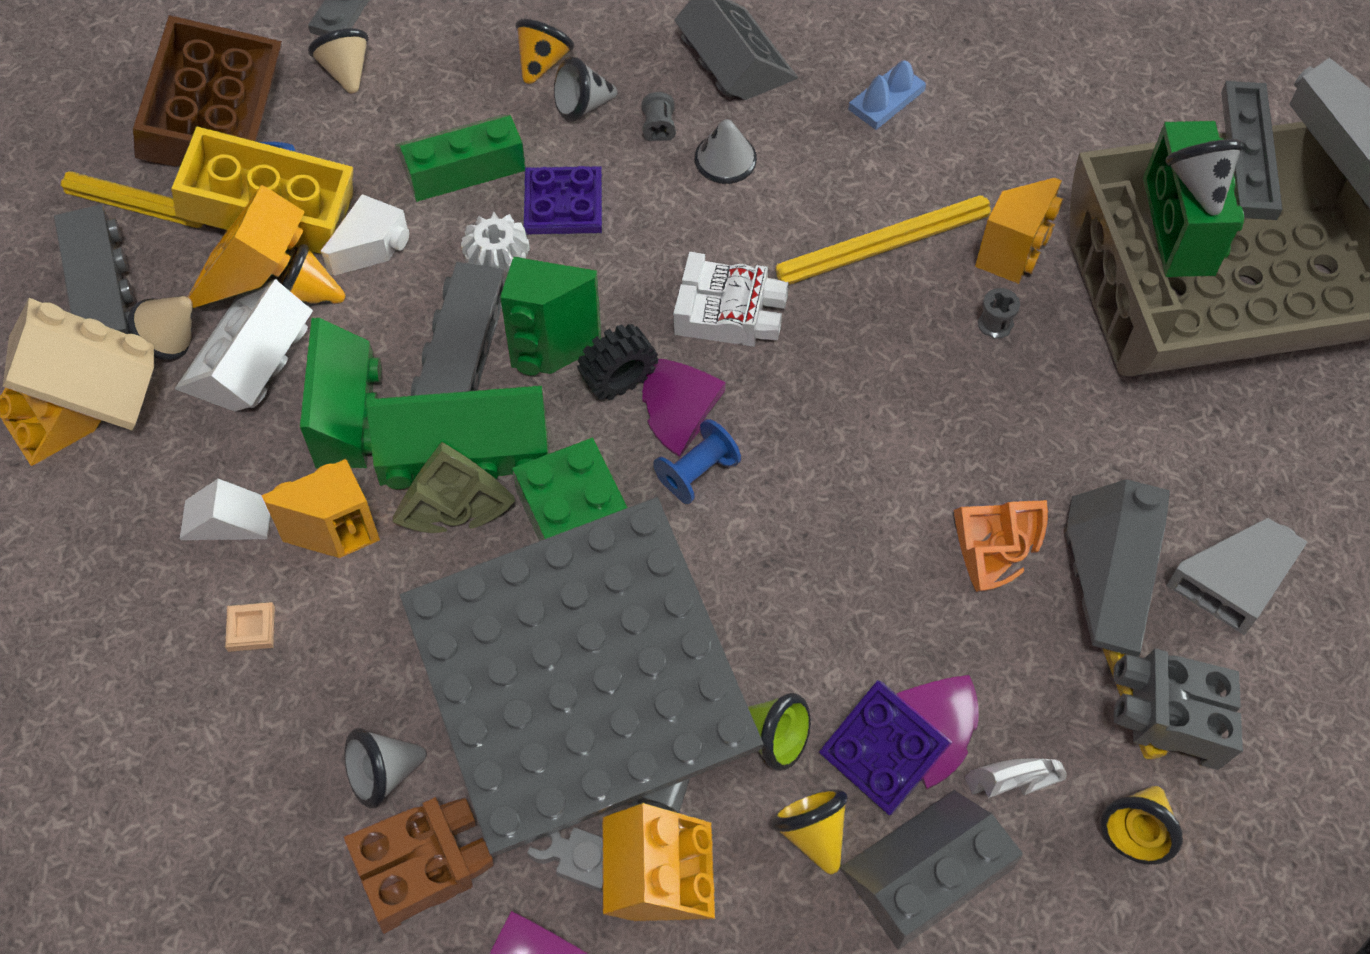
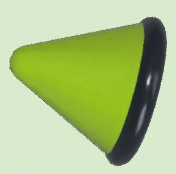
M788 693L780 698L749 706L748 709L764 744L763 749L758 752L762 755L766 764L776 771H784L792 767L802 755L810 734L811 715L806 700L799 694Z

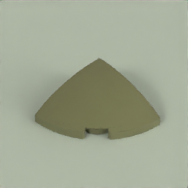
M441 442L409 487L393 515L392 522L420 532L441 533L447 532V529L432 523L443 522L450 526H458L465 523L469 518H475L468 524L469 528L473 529L501 515L515 502V497L494 477L473 461Z

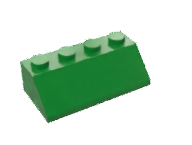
M542 385L366 399L373 465L380 486L387 485L392 489L410 487L441 442L473 461L495 479L498 476L513 475V467L549 454Z

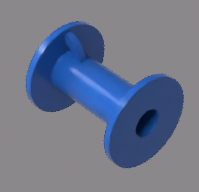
M705 419L700 424V431L704 440L673 464L664 457H658L653 462L655 473L660 482L684 504H690L695 498L690 484L716 462L723 466H736L741 462V453L734 439L720 424L711 419Z

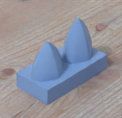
M901 61L885 75L875 77L866 90L849 102L848 110L877 130L924 92L926 82L913 74V68L908 61Z

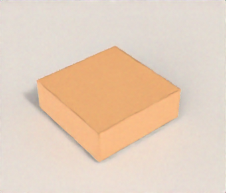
M272 602L227 606L225 648L228 652L274 648L275 606Z

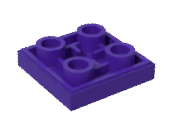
M601 166L525 168V234L602 233Z
M877 680L821 748L819 753L888 815H892L953 742L881 680Z

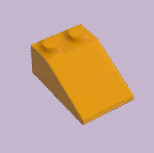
M261 184L207 258L187 296L192 301V308L260 288L271 274L279 277L291 257L285 253L286 249L291 251L302 235L303 230L298 227V224L305 211Z

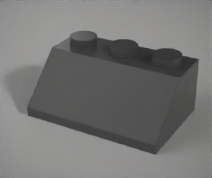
M690 0L674 19L683 31L681 34L682 39L699 53L700 57L698 60L700 64L718 79L716 82L717 87L730 98H733L735 95L747 100L799 78L747 9L731 0Z
M954 790L841 866L840 870L899 950L1012 871L1023 853L992 813Z

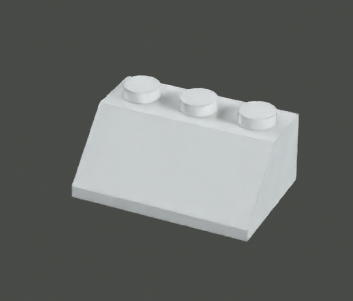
M276 279L263 284L260 288L238 295L175 389L234 412L248 407L254 408L265 397L267 389L264 386L269 378L276 375L286 364L288 357L285 353L291 344L297 343L306 333L308 326L305 322L313 310Z

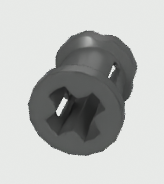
M654 92L648 94L642 100V112L646 115V121L642 127L644 138L648 141H670L676 135V127L671 115L675 110V102L669 94Z
M995 288L985 295L982 304L984 311L977 323L983 334L998 339L1010 334L1014 326L1013 318L1018 314L1020 308V301L1017 295L1009 289Z

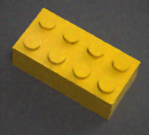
M196 127L171 188L175 215L178 218L228 230L262 184L305 211L298 224V227L303 232L294 247L298 248L301 244H307L310 251L322 254L321 250L346 217L353 196V167Z

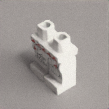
M689 251L673 313L675 335L734 344L742 343V345L753 347L755 346L756 338L778 340L782 313L763 311V307L770 306L784 309L788 297V282L768 278V267L756 265V268L745 264L730 266L705 261V254Z

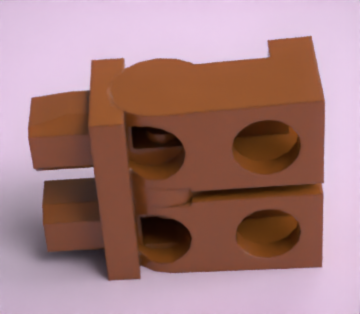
M435 797L422 803L423 806L409 809L343 837L383 934L402 925V921L432 906L444 903L455 897L458 893L461 894L473 888L471 879L480 876L494 866L492 856L483 837L461 848H458L453 836L476 826L475 819L465 798L439 806Z

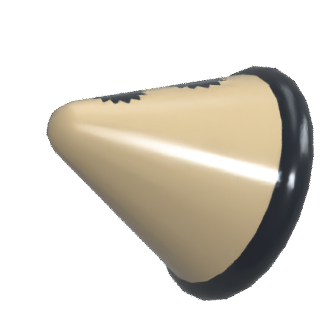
M344 28L325 33L312 41L308 47L309 55L316 59L348 93L353 94L359 90L365 50L369 40L367 33L356 28Z
M186 296L164 299L150 298L137 302L131 308L128 315L130 334L138 335L147 342L154 344L155 358L161 360L181 358L186 354L192 336V301Z

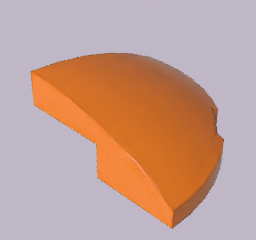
M1047 500L1007 502L994 506L960 507L954 510L960 548L976 592L1003 586L1016 579L1025 571L1024 567L1017 569L1008 577L995 582L1013 563L1022 561L1027 557L1032 544L1031 553L1039 552L1047 528ZM989 533H991L990 537L987 540L982 541Z

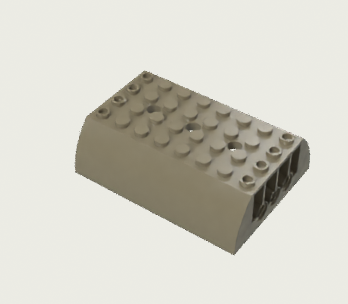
M1303 122L1272 126L1283 209L1277 220L1244 218L1243 228L1240 232L1236 233L1231 243L1230 254L1228 258L1223 260L1216 276L1165 277L1143 182V176L1156 142L1079 153L1071 191L1070 245L1119 374L1138 376L1370 340V208ZM1226 132L1219 133V137L1226 139ZM1315 264L1327 266L1332 273L1320 272L1315 267ZM1239 276H1250L1257 282V285L1246 284ZM1171 287L1179 290L1182 296L1177 297L1175 290H1172Z

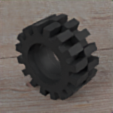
M623 324L617 325L614 332L611 329L604 331L605 336L601 339L596 336L592 340L594 345L592 347L586 346L583 350L585 355L578 358V363L580 364L577 365L578 371L595 396L601 400L605 398L613 400L616 394L621 396L626 393V390L637 388L636 384L638 382L644 383L648 379L646 374H652L656 369L654 365L658 364V353L638 326L634 327L633 324H627L626 327Z

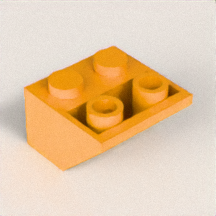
M1054 177L1002 191L987 220L975 267L1017 284L1020 283L1025 272L1032 274L1041 255V252L1036 249L1040 250L1042 245H1047L1055 226L1049 220L1054 221L1063 202V198L1057 197L1062 180Z
M4 388L0 395V418L30 466L39 463L94 432L101 422L97 418L8 388Z
M346 459L335 464L323 465L310 475L293 482L281 483L272 491L261 495L282 542L341 558L380 540L367 500Z
M644 803L603 817V914L631 921L715 919L711 822Z

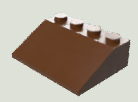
M169 15L133 126L135 158L169 166H181L196 127L256 142L282 41Z

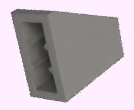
M1266 518L1182 561L1166 586L1245 635L1306 546L1307 541L1297 536L1289 527Z

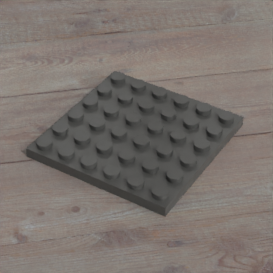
M658 497L400 594L492 858L762 750L764 747Z

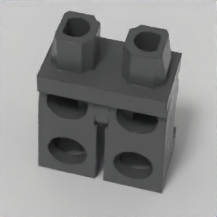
M1156 648L1145 658L1124 655L1115 664L1114 682L1118 685L1133 688V696L1124 693L1116 700L1114 723L1133 730V743L1144 746L1151 743L1162 750L1181 751L1201 758V765L1219 770L1243 752L1241 713L1237 712L1241 708L1239 671L1180 656L1168 655V652ZM1226 689V696L1220 697V693ZM1228 730V738L1223 739L1222 734Z

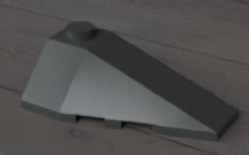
M1125 479L1072 496L1065 536L1067 544L1072 546L1075 558L1073 569L1075 577L1080 578L1084 595L1082 605L1093 646L1137 657L1141 653L1167 521L1170 490Z

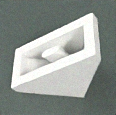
M217 479L185 500L180 540L268 539L271 515L260 494Z

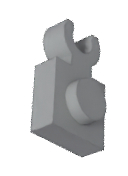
M574 827L569 840L562 838L559 831L548 835L547 837L552 840V844L547 850L540 851L529 847L528 856L533 861L541 864L550 863L554 860L559 862L556 876L602 892V837Z

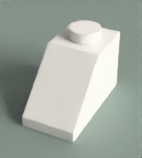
M362 194L321 250L328 273L335 276L389 261L396 250L401 251L406 246L409 238L404 211Z

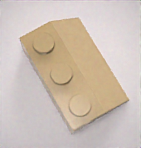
M28 298L9 335L3 387L133 430L154 369V344L147 342L138 335L125 334L106 327L98 320L85 319L63 311L55 304L42 303Z

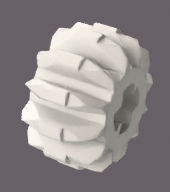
M493 212L491 219L486 220L478 216L476 225H466L465 237L462 238L463 242H461L466 263L501 268L507 274L513 256L526 258L530 250L529 239L526 237L522 223H514L510 214L499 219L495 212Z

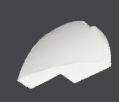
M1029 758L992 763L970 771L965 779L972 794L985 790L988 798L1016 787H1020L1023 795L1065 780L1067 773L1060 761Z

